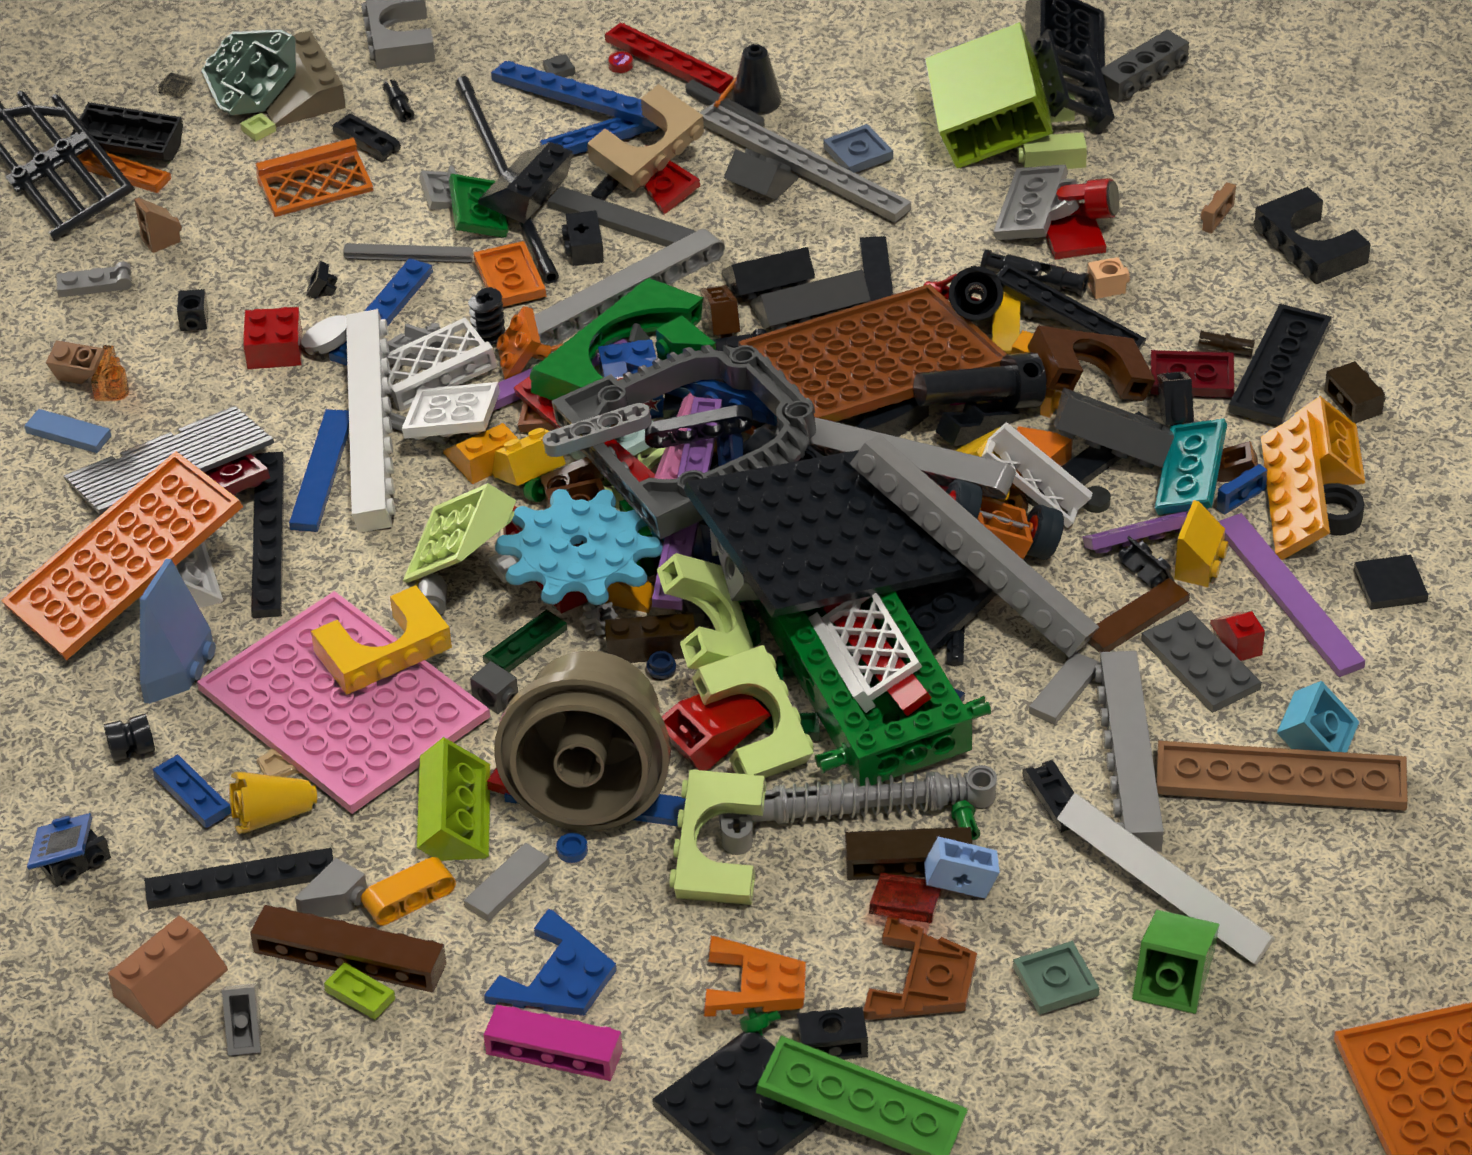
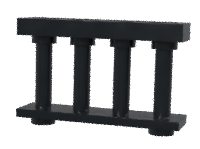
M1047 29L1035 41L1033 50L1051 116L1056 117L1063 108L1070 109L1088 116L1091 131L1101 134L1115 117L1096 49L1087 45L1080 54L1076 55L1056 47L1052 32ZM1059 59L1073 64L1074 69L1060 64ZM1064 76L1078 81L1079 86L1065 81ZM1068 93L1082 98L1084 104L1070 99Z

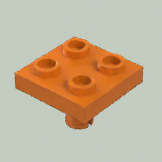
M523 306L519 313L512 317L510 326L497 340L496 347L499 352L504 379L521 373L531 357L543 361L545 357L551 354V346L540 342L533 309Z

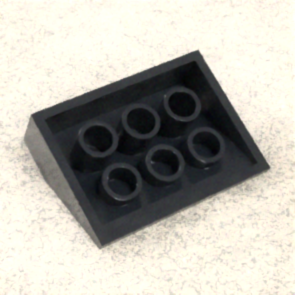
M1027 0L1025 34L1032 50L1035 41L1048 29L1052 32L1056 47L1078 55L1088 45L1096 49L1100 67L1103 68L1105 66L1104 11L1080 0ZM1059 59L1060 64L1074 69L1073 64Z

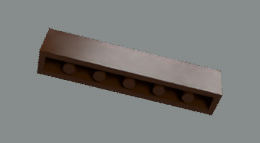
M264 904L250 932L254 953L336 971L345 962L375 980L432 993L447 964L444 944L437 943L434 940H424L402 933L387 932L370 926L365 927L347 923L343 920H333L311 913L306 914L292 911L284 907Z

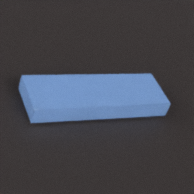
M38 409L24 426L28 434L98 453L111 437L109 428Z

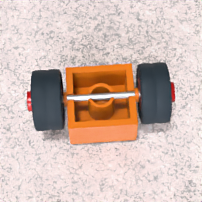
M954 480L948 487L947 494L1020 558L1024 559L1026 555L1047 560L1055 553L1064 527V517L1061 511L1044 505H1036L1027 516L1023 508L982 496V490L976 484L963 480Z

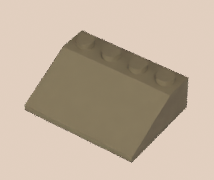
M311 31L299 32L293 35L296 39V73L265 110L269 119L275 123L276 127L346 108L343 84Z

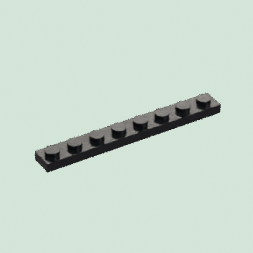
M283 451L255 453V458L268 468L270 478L263 481L254 490L252 618L282 616L285 465Z

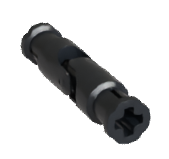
M989 249L983 253L980 266L994 273H999L1008 264L1057 291L1064 289L1076 292L1078 296H1084L1089 282L1088 273L1081 275L1069 272L1067 268L1032 261L1010 254L1006 256L995 254Z

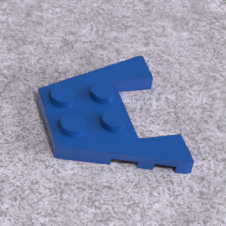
M548 909L534 927V935L559 946L528 987L499 975L485 993V1003L496 1005L497 1002L512 1004V1007L523 1009L526 1006L542 1007L544 1011L585 1016L617 971L616 963L557 913Z

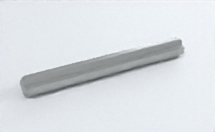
M346 243L343 249L344 258L407 261L411 258L418 261L470 263L473 260V249L471 247Z

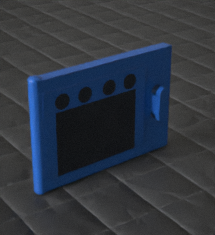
M91 813L73 818L65 816L53 820L52 824L38 827L27 864L28 870L84 855L92 822Z

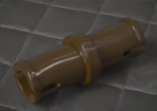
M1201 330L1198 348L1202 347L1252 357L1253 349L1251 348H1254L1255 340L1233 337L1231 333L1222 335Z

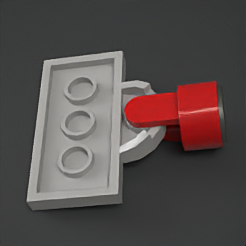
M1066 164L1016 168L993 231L995 239L1014 240L1019 238L1046 237L1051 221L1068 215L1087 216L1090 219L1114 218L1119 211L1118 186L1112 178L1088 180L1086 184H1076L1075 179H1066L1068 175Z

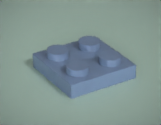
M868 124L823 140V148L840 166L854 173L893 159V150Z

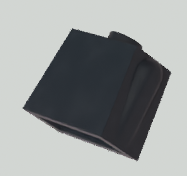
M1185 371L1157 374L1161 420L1166 425H1169V427L1194 423L1192 379Z

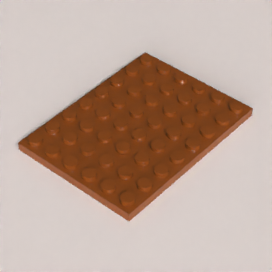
M930 284L738 341V347L742 345L753 346L764 357L767 356L772 365L777 370H781L786 379L791 384H795L805 398H809L815 408L814 417L833 422L850 419L855 415L875 411L878 408L890 404H898L903 400L913 398V383L917 373L999 366L1002 358L1007 355L970 320L958 315L950 302Z

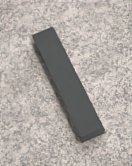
M562 186L547 200L548 208L565 214L597 210L599 225L665 247L696 232V230Z

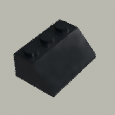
M808 247L732 264L721 271L734 297H742L743 302L758 297V293L767 291L771 293L782 290L786 286L793 285L794 287L806 284L808 281L816 278Z

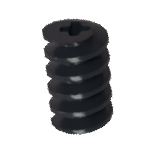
M492 287L483 288L469 299L470 323L484 342L488 341L491 345L497 344L499 336L506 331L504 327L502 294Z

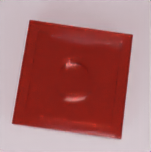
M881 873L870 901L869 913L932 923L943 889L926 885V879Z

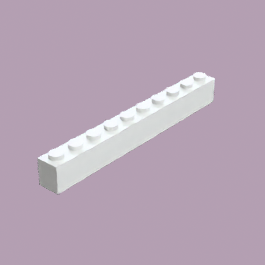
M378 309L346 315L352 516L358 532L392 527L391 516L396 515L394 500L391 498V495L395 494L393 479L390 477V474L394 473L392 458L389 457V454L393 453V444L391 437H388V434L392 433V423L387 415L392 413L389 397H387V394L391 393L389 378L386 377V374H390L388 358H385V355L389 354V345L384 337L389 335L387 321L386 319L381 320Z

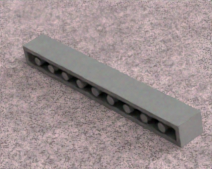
M878 435L863 444L850 463L852 467L1069 658L1084 648L1099 629L1096 623L883 436Z

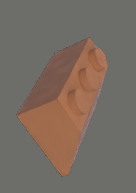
M179 915L108 972L113 997L158 1029L226 973L228 967L202 931Z

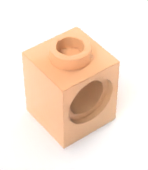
M1119 257L1088 262V286L1095 299L1126 293V283L1130 281L1128 268L1123 267Z

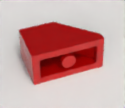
M1252 611L1237 612L1210 620L1211 626L1222 643L1240 661L1263 655L1265 630Z

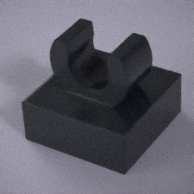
M319 261L309 277L306 296L317 299L321 291L328 296L334 294L337 288L334 285L338 278L328 274L329 264Z

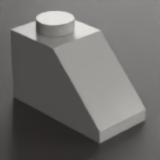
M335 858L295 897L297 912L311 913L319 917L348 914L356 905L362 904L361 896L367 889L365 874Z
M258 983L225 986L222 990L228 1056L260 1053L261 1013Z

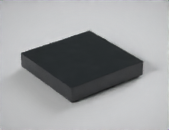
M1411 554L1354 563L1355 574L1370 610L1428 601V592Z

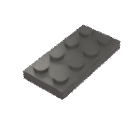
M1191 610L1142 632L1141 640L1212 713L1261 690L1262 682Z

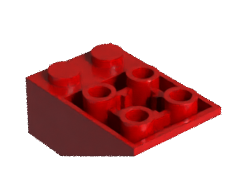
M697 694L675 704L662 716V719L669 734L670 744L696 770L707 771L771 715L751 695L736 694L704 705L700 695Z

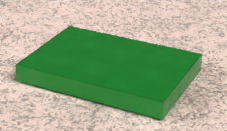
M459 174L450 175L449 186L455 230L506 238L508 234L506 216L478 204V199L496 181Z

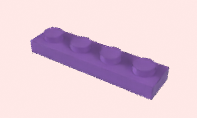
M1189 511L1178 512L1083 536L1084 548L1095 550V553H1104L1111 551L1112 545L1122 543L1123 547L1131 546L1127 539L1128 536L1139 543L1138 539L1148 537L1149 540L1159 539L1166 536L1165 532L1175 530V533H1180Z

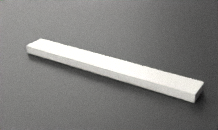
M1073 794L1057 819L1189 917L1218 923L1217 937L1253 964L1257 965L1274 941L1275 938L1078 794Z

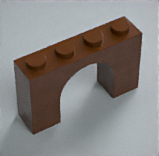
M1038 325L1027 346L1030 352L1038 354L1045 367L1047 388L1051 390L1063 391V388L1074 390L1083 373L1078 360L1093 364L1105 372L1122 399L1144 401L1155 382V378L1133 338Z

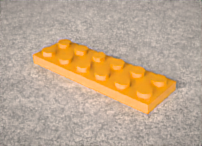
M1308 410L1293 416L1285 423L1261 436L1264 467L1268 470L1266 483L1276 555L1281 560L1330 534L1314 416Z

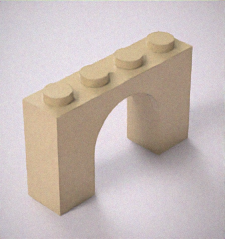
M660 84L656 85L641 98L642 115L665 132L664 137L660 141L646 147L631 146L607 129H604L587 143L589 160L632 192L645 185L650 177L657 171L663 170L670 160L676 155H680L690 143L698 140L704 132L703 115Z

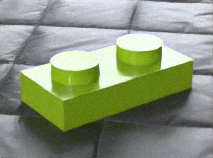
M345 962L324 983L325 992L374 1020L396 999L394 990Z

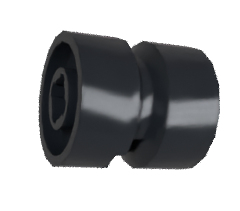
M146 714L130 717L125 724L120 720L104 724L113 762L130 758L132 752L142 755L155 751Z

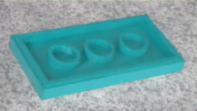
M1222 418L1173 425L1170 430L1174 434V439L1163 463L1155 510L1158 515L1189 511L1193 500L1199 501L1206 509L1212 508L1227 423Z

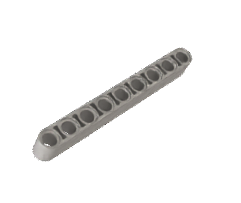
M698 230L535 314L534 317L540 342L544 345L553 346L578 333V331L585 328L647 278L670 285L722 257L725 251V244L708 230Z
M816 417V433L809 439L811 448L823 456L860 450L865 442L881 435L937 485L949 487L954 480H963L978 485L982 490V496L1000 500L1007 497L1016 475V470L1012 466L1000 461Z

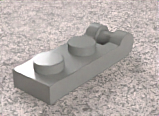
M119 262L115 267L58 273V297L130 289L132 286L131 266L127 262Z

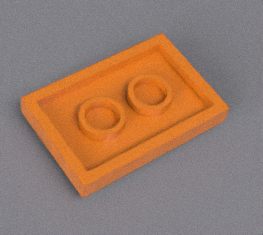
M524 241L473 252L475 264L485 287H492L501 292L503 307L546 297V288Z

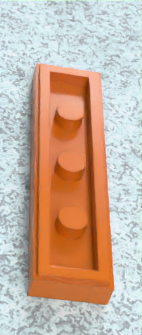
M90 148L77 156L89 172L114 179ZM107 153L128 181L135 187L158 193L171 180V173Z

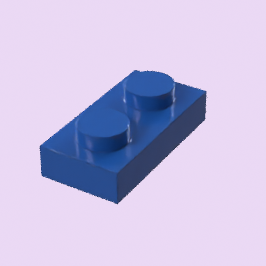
M1258 464L1252 469L1244 471L1239 477L1229 483L1223 484L1218 489L1216 509L1225 515L1266 490L1268 470L1261 464Z

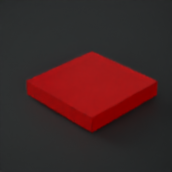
M1074 215L1051 221L1046 238L1055 260L1106 253L1107 245L1096 219Z

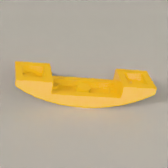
M1003 291L1002 303L993 314L992 341L1006 354H1011L1012 345L1020 335V300Z

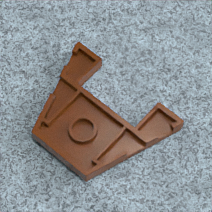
M888 915L882 936V945L913 949V954L902 994L869 988L863 1009L865 1020L966 1011L977 963V952L943 937H940L938 940L925 934L923 928L914 924L912 927L906 926L899 922L898 917Z

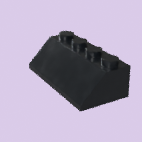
M548 142L522 153L478 199V204L525 223L567 178L573 151L564 148L560 144Z

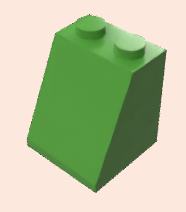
M1156 909L1141 941L1132 999L1196 1014L1215 953L1219 924Z

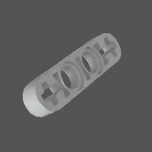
M636 403L549 431L543 436L545 453L551 457H560L649 427L652 422L649 407L643 403ZM617 424L613 427H605L607 425ZM582 433H590L585 436H578Z

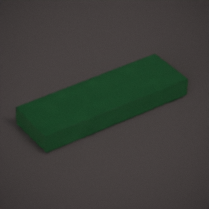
M546 609L483 655V662L488 664L491 661L507 672H510L567 631V623Z

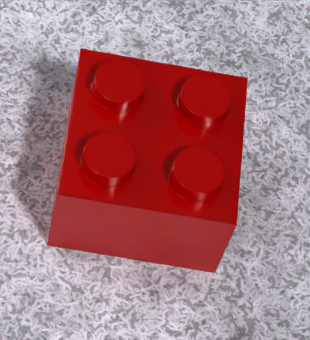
M299 307L245 310L243 346L247 369L302 366V325Z

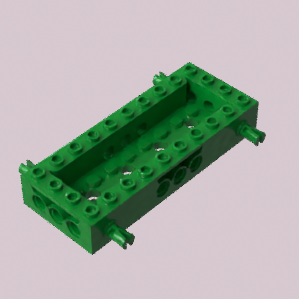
M895 591L880 594L879 597L922 665V668L913 674L931 696L930 700L908 716H906L887 691L872 700L876 707L867 713L857 703L808 619L816 612L821 617L826 615L823 610L825 606L771 617L760 600H752L837 748L836 750L815 755V762L817 768L820 767L821 774L838 768L841 765H846L852 777L857 779L858 787L866 786V777L869 778L871 786L878 784V776L884 782L890 779V775L895 778L972 750V719L990 715L989 702L985 703V696L969 701L966 704L962 703ZM870 597L861 603L860 608L862 610H870L873 598ZM875 618L874 626L881 630L885 619ZM887 637L886 641L894 648L897 638ZM860 657L858 665L867 666ZM900 657L906 665L911 662L910 658ZM873 674L872 680L874 682L869 684L871 688L880 683ZM888 720H895L888 724H884Z

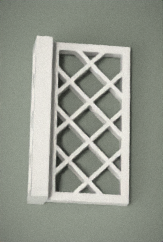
M466 317L385 355V358H388L389 364H394L390 374H386V377L389 378L390 395L393 397L395 406L399 411L411 407L418 389L457 386L497 367L493 347L488 341L484 342ZM462 329L467 331L465 337L453 336L454 333ZM436 341L443 342L441 348L429 347L431 343ZM449 343L461 344L459 350L447 349ZM467 345L477 346L468 351H465ZM419 353L416 359L405 358L407 354ZM425 354L437 355L435 361H426L423 358ZM443 356H445V357H453V358L448 359V360H446V361H444V362H441ZM401 365L412 366L410 373L399 371ZM419 367L428 368L427 370H424L417 374ZM394 379H402V380H403V381H401V382H398V383L392 385L393 382H394Z
M877 593L870 597L844 602L823 617L816 612L808 618L843 681L865 713L876 707L872 700L922 668V665ZM870 597L873 598L870 610H859L861 603ZM848 616L845 627L833 625V622L840 617ZM856 617H867L863 628H853ZM875 618L885 619L881 630L871 629ZM850 635H860L856 646H846ZM868 636L878 637L875 648L864 647ZM887 637L897 638L893 649H883ZM861 654L872 655L868 666L858 665ZM880 656H891L887 668L876 667ZM898 657L910 658V663L901 669L895 668ZM873 674L884 675L880 683L872 688L869 684Z

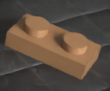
M1226 182L1220 191L1217 190L1210 204L1203 207L1201 212V220H1203L1202 231L1212 234L1235 204V184Z

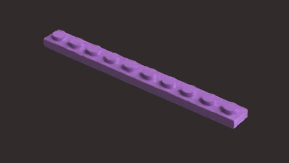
M694 397L691 414L722 408V399ZM711 422L706 425L714 426L718 425V423ZM716 437L684 444L678 477L690 470H697L702 473L710 471ZM699 522L665 537L659 567L675 553L689 557L693 556ZM657 573L652 607L682 610L684 599L664 594Z

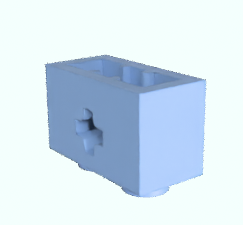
M937 837L924 862L926 885L985 899L1000 873L997 850L943 837Z

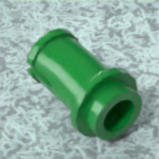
M959 801L952 806L951 817L957 822L958 827H971L972 840H976L981 833L974 818L975 808L968 801Z

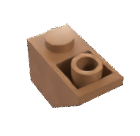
M56 340L45 363L57 380L82 384L95 374L105 350L99 347Z

